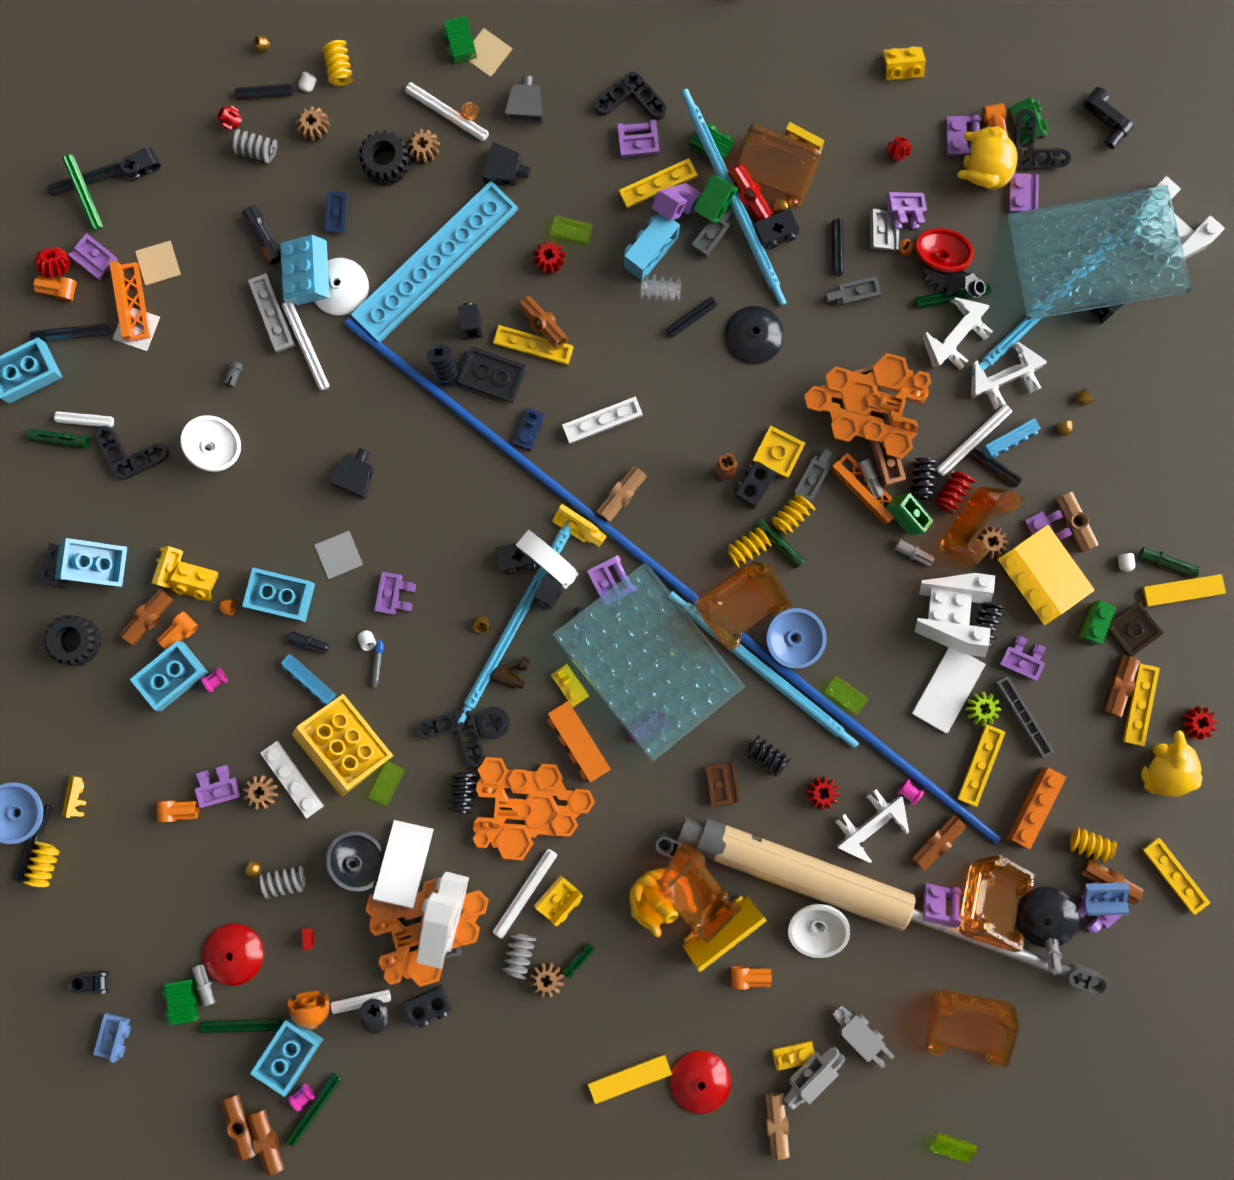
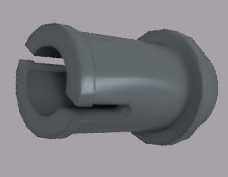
M232 360L231 363H228L229 369L223 383L229 385L230 382V385L235 387L240 371H243V364Z

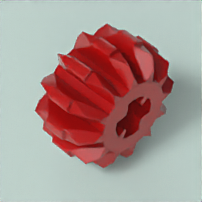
M545 240V246L538 244L539 250L533 251L535 255L533 262L537 263V269L543 268L542 272L544 274L547 270L554 274V268L560 271V265L565 264L563 258L566 254L562 251L561 245L556 246L555 241L549 245L548 241ZM552 255V258L550 257V260H547L546 256Z
M52 246L50 249L43 248V251H37V256L34 257L36 270L44 278L49 276L52 279L55 276L61 277V274H67V270L70 268L68 255L60 247L56 249Z
M1195 706L1194 709L1189 708L1187 710L1188 715L1182 716L1186 722L1181 723V725L1187 727L1184 733H1190L1191 739L1198 738L1199 740H1204L1205 737H1212L1211 731L1216 732L1217 730L1213 724L1218 723L1217 720H1212L1215 713H1209V708L1207 707L1203 709L1200 706ZM1198 720H1201L1199 722H1202V725L1200 727H1198V725L1200 724H1197Z
M822 776L821 782L818 777H815L816 785L812 782L808 783L813 789L806 790V793L812 794V796L807 798V801L815 800L812 804L813 808L819 804V809L824 810L826 804L828 809H832L830 802L837 804L838 801L834 799V796L840 797L841 795L837 792L834 793V790H837L839 785L832 786L834 779H830L827 782L826 776ZM824 788H826L827 790L825 791V793L827 794V797L822 796L821 799V794L819 790H824Z

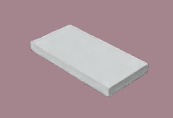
M948 647L911 714L948 734L986 664L970 655Z
M394 820L373 900L410 909L414 908L434 829Z

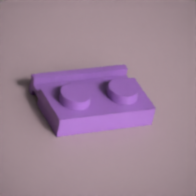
M1014 173L1009 181L1008 213H1038L1039 174Z
M87 233L74 247L75 249L68 254L99 280L110 270L109 262L118 260L116 256Z

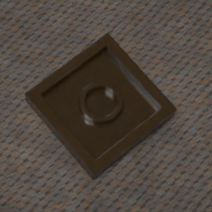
M1139 601L1110 621V628H1108L1131 657L1164 634Z

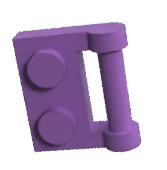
M981 115L946 117L947 157L971 155V148H967V140L964 139L963 135L967 132L966 125H972V132L980 130Z
M656 120L626 125L617 123L621 158L659 154ZM651 130V133L628 136L624 135V133Z
M619 555L587 570L604 606L637 591L635 586L630 583L620 563ZM612 565L625 588L622 591H619L608 569Z
M926 883L924 886L923 921L951 927L961 926L962 918L959 916L961 889ZM946 898H951V916L946 915Z

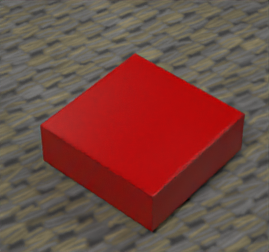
M313 927L302 929L303 950H310L315 946Z

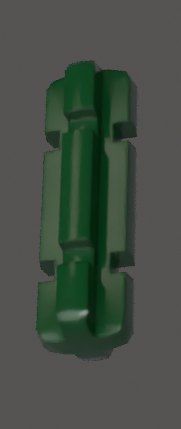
M586 943L582 948L583 950L579 951L569 962L570 965L563 969L562 973L570 979L575 974V970H578L588 959V956H591L595 951V948L590 943Z

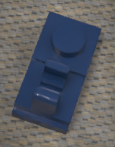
M327 191L325 231L346 233L347 193Z
M526 408L513 445L532 451L545 414Z

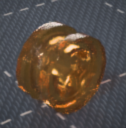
M465 102L463 103L460 115L468 121H475L479 108L473 103Z

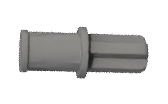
M870 459L860 462L858 466L865 478L864 483H867L871 494L876 499L884 495V492L878 481L879 475L875 474Z
M902 539L899 540L895 547V551L910 557L911 561L914 559L928 567L934 561V556L920 550L919 546L915 547Z
M1052 938L1045 941V959L1048 962L1049 971L1052 975L1061 973L1060 961L1062 955L1059 952L1058 941L1054 939L1053 944Z
M204 965L194 966L192 972L197 984L195 988L199 991L203 1007L215 1003L216 1000L210 986L212 982L208 980Z

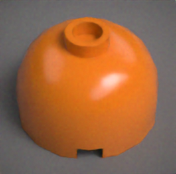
M307 991L297 994V999L293 1001L289 999L287 1003L291 1020L294 1024L306 1029L317 1028L327 1018L330 1010L328 994L324 992V995H320L319 991Z

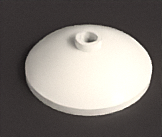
M345 258L328 260L330 298L314 302L322 311L330 315H349L367 299L369 292L368 278L364 270L352 260ZM335 281H341L338 286L334 285Z
M215 416L194 418L184 427L180 438L181 449L187 460L204 471L219 472L228 469L236 462L241 451V441L234 427L227 421Z
M814 904L803 907L792 916L788 926V935L792 945L802 954L814 958H826L839 953L845 948L850 938V926L846 917L839 910L828 905Z

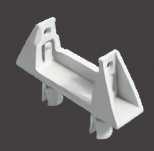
M954 298L951 302L958 307V310L964 317L945 338L943 344L933 338L928 332L922 335L934 368L940 366L948 358L959 370L964 367L963 364L967 363L968 359L956 350V346L966 334L973 329L983 340H986L989 337L988 335L993 332L981 321V317L990 307L989 305Z
M1017 342L1014 348L1018 353L1021 364L1012 366L988 378L977 360L973 363L972 371L975 369V377L972 375L971 399L985 393L988 394L994 410L999 405L1002 407L1006 402H1004L998 388L1018 378H1023L1029 393L1041 389V386L1034 372L1047 364V361L1020 342Z
M877 789L873 790L877 800L870 794L866 796L877 809V813L860 827L855 828L846 814L841 816L846 825L839 819L835 821L846 835L845 839L838 843L836 847L869 863L872 860L863 850L864 848L859 843L870 837L885 825L889 819L893 818L894 822L901 827L904 833L907 834L909 832L903 798L897 796L890 803H887Z

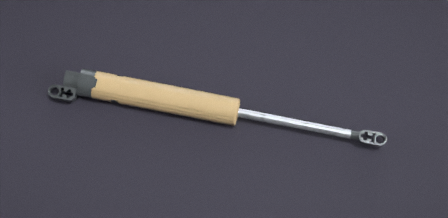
M685 816L678 836L670 833H661L657 837L655 846L657 852L674 860L688 862L693 854L894 929L903 931L911 920L1050 972L1045 957L962 926L951 927L923 921L924 913L914 909L916 900L915 896L911 893L763 838H758L712 819L706 818L705 822L702 823ZM662 840H667L670 842V846L664 848L659 843ZM674 843H676L677 846L675 847V851H672ZM684 847L687 848V852L681 854V850ZM1073 963L1068 966L1061 964V973L1056 974L1068 979L1075 988L1094 995H1101L1107 990V983L1099 972ZM1094 980H1100L1098 985L1091 986Z

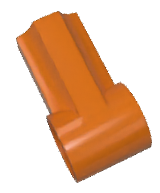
M1004 103L983 106L982 118L987 127L999 126L1007 134L1005 124L1006 108Z
M38 275L33 285L36 293L55 296L57 299L72 302L77 282L65 277L52 279Z
M181 612L173 619L172 625L157 641L164 649H168L176 641H182L184 638L191 636L197 630L198 624L185 612Z
M197 801L157 802V822L198 818L199 806Z
M731 967L732 989L771 987V968Z

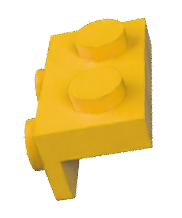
M922 47L883 50L886 80L924 77L926 59Z
M180 561L171 578L172 591L180 595L195 597L198 600L210 601L212 598L211 590L218 578V572Z
M560 875L534 907L557 927L565 921L569 912L579 905L583 895L575 886Z

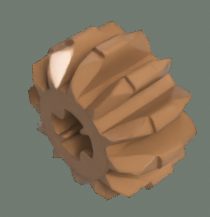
M313 106L310 107L309 111L303 108L304 114L298 113L299 120H296L299 134H303L305 139L310 137L312 141L315 140L316 136L322 139L321 133L327 134L326 127L330 125L329 121H327L326 113H322L320 108L315 110Z
M420 129V134L413 131L414 138H408L409 145H407L410 157H416L415 159L418 163L421 159H423L424 163H427L428 158L434 161V155H439L437 148L440 147L437 136L435 134L431 135L429 129L426 133L423 132V129Z
M989 526L988 530L983 527L981 533H976L975 536L979 540H975L973 544L979 545L975 551H982V558L988 555V559L992 560L994 556L999 558L1001 557V552H1006L1007 549L1003 545H1007L1008 541L1003 540V538L1007 535L1006 533L999 534L1001 528H997L994 531L993 526ZM990 539L994 541L992 542L994 545L991 547L988 545L990 542H987Z
M262 775L260 780L257 776H254L253 782H246L250 788H243V791L248 792V795L244 796V800L251 799L248 806L251 807L255 804V809L259 810L261 805L264 809H267L268 803H275L271 797L278 796V793L273 792L278 786H271L272 778L266 781L265 775ZM263 788L261 791H264V795L259 797L260 794H257V790Z
M543 962L541 963L542 970L535 966L534 970L537 974H530V977L535 979L530 982V986L537 985L534 989L535 994L541 990L542 998H544L545 992H548V996L551 998L553 997L552 990L558 994L560 990L557 986L563 987L564 982L559 981V979L564 978V974H557L560 971L559 966L552 970V962H550L549 968H546V964ZM546 975H549L550 980L553 981L552 983L549 982L548 985L544 984V980L541 979L542 977L545 978Z

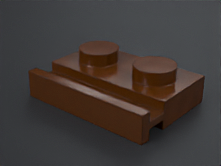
M735 762L705 766L711 806L741 802Z

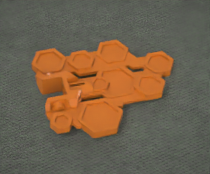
M886 353L873 366L874 373L869 372L865 375L835 366L826 375L827 383L821 387L813 386L804 395L809 410L830 412L833 421L831 426L835 439L849 443L855 436L873 442L884 443L887 456L903 459L913 449L911 440L917 435L919 428L917 420L902 417L905 403L909 401L922 405L928 397V386L931 384L929 373L919 371L914 376L913 370L908 369L904 357ZM877 387L895 391L897 393L895 395L877 391ZM833 397L842 399L844 409L840 408V404L833 403L831 399ZM874 411L888 415L891 425L884 424L883 419L868 414Z
M486 757L478 769L481 778L477 783L476 791L479 797L495 798L494 817H477L473 823V830L475 832L473 840L476 847L487 848L491 842L493 848L499 849L503 859L523 860L534 844L531 838H536L538 834L571 837L578 826L575 818L581 813L588 814L595 801L590 790H566L562 782L563 777L557 765L541 764L537 771L508 770L502 758ZM504 788L511 789L512 793L529 795L526 799L508 798ZM553 796H557L558 800H567L568 804L566 806H558ZM500 807L512 808V810L500 809ZM507 819L524 820L526 825L506 824L505 821Z
M438 878L424 882L423 890L417 893L413 909L373 900L374 894L369 895L365 911L371 916L370 931L375 936L391 931L396 951L381 955L379 965L385 972L384 979L390 985L401 982L402 975L406 979L411 978L419 987L440 980L444 960L442 968L439 969L417 963L419 949L409 952L410 947L420 944L425 912L422 911L425 899H429L432 892L438 894L439 890H436ZM480 890L465 894L462 906L463 913L460 914L451 949L477 942L480 927L475 922L479 915L486 913L489 899ZM422 916L421 922L409 926H404L397 919L404 917L406 920ZM411 935V937L401 940L402 937Z

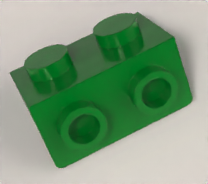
M1029 97L1009 107L1014 124L1020 110L1029 109L1033 111L1036 115L1034 139L1040 136H1048L1046 132L1048 125L1046 120L1041 118L1040 112H1042V107L1038 100L1035 101L1032 97ZM1027 113L1025 117L1021 118L1025 122V127H1020V129L1030 130V127H1026V121L1031 118ZM1023 133L1019 137L1022 144L1028 142V133Z

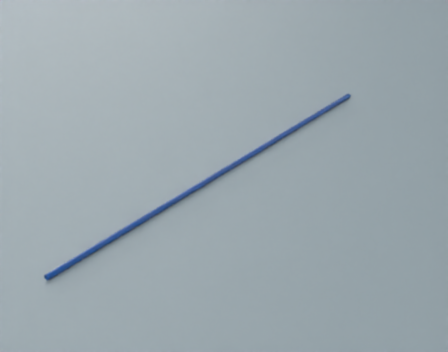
M348 318L345 321L344 325L993 844L996 845L1000 841V835L792 669L777 662L768 650L382 342H378L352 318Z

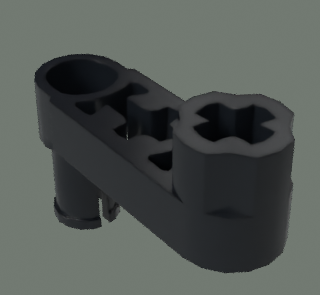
M1095 87L1083 102V105L1090 113L1114 130L1104 142L1109 149L1114 150L1122 138L1127 137L1134 126L1127 117L1106 102L1109 99L1108 92L1104 88Z

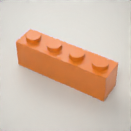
M569 701L548 713L550 717L547 719L552 729L557 728L561 734L557 737L563 747L566 745L569 747L571 752L568 755L573 763L578 762L582 768L579 770V773L584 781L589 780L591 783L611 770Z
M1049 767L1041 768L1006 839L1023 848L1031 849L1066 776Z

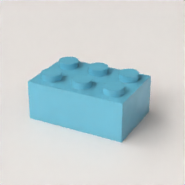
M660 213L652 216L648 222L649 226L647 229H642L636 237L637 241L633 245L630 244L624 251V268L641 281L646 278L679 237L680 225Z
M309 235L281 242L283 300L301 305L330 298L326 240Z
M35 338L0 356V399L9 404L63 378L47 344L40 338Z
M61 538L55 579L122 587L127 547Z
M252 567L242 606L306 622L315 583Z
M176 641L130 680L155 711H163L209 672L184 642Z
M288 1017L250 1074L285 1097L320 1046L323 1038L310 1029L294 1024L291 1018Z

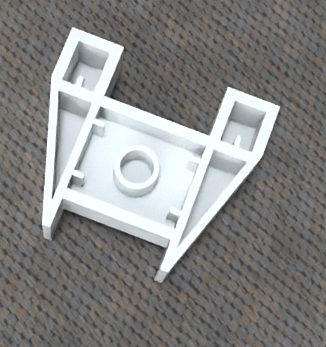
M1167 176L1145 198L1138 214L1139 218L1125 243L1128 245L1135 238L1163 263L1157 270L1158 273L1204 250L1225 229L1210 215L1194 231L1174 214L1166 204L1181 188Z
M971 573L922 580L919 595L930 596L928 618H917L915 632L963 654L986 657L991 628L969 625L971 602L991 603L994 594L995 576Z
M445 872L442 878H438L436 890H439L438 894L432 892L429 899H425L422 908L425 916L417 963L439 969L442 968L444 956L452 948L469 877Z

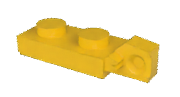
M563 504L559 507L552 520L553 523L562 529L565 523L570 521L568 523V526L571 528L569 533L584 543L586 541L592 542L600 547L606 538V535L594 524Z

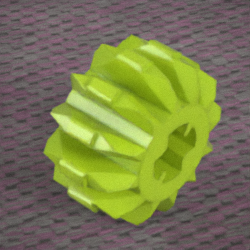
M981 692L980 696L973 694L974 700L968 699L967 701L972 706L965 708L966 711L972 712L967 717H975L973 723L978 724L980 721L981 726H986V722L993 724L992 718H999L995 711H1001L1000 707L995 708L999 701H992L993 694H989L987 697L985 692ZM985 705L984 709L987 711L981 713L982 709L980 708V706Z

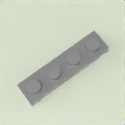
M265 273L249 279L248 282L275 352L279 353L294 347L295 344L268 275Z

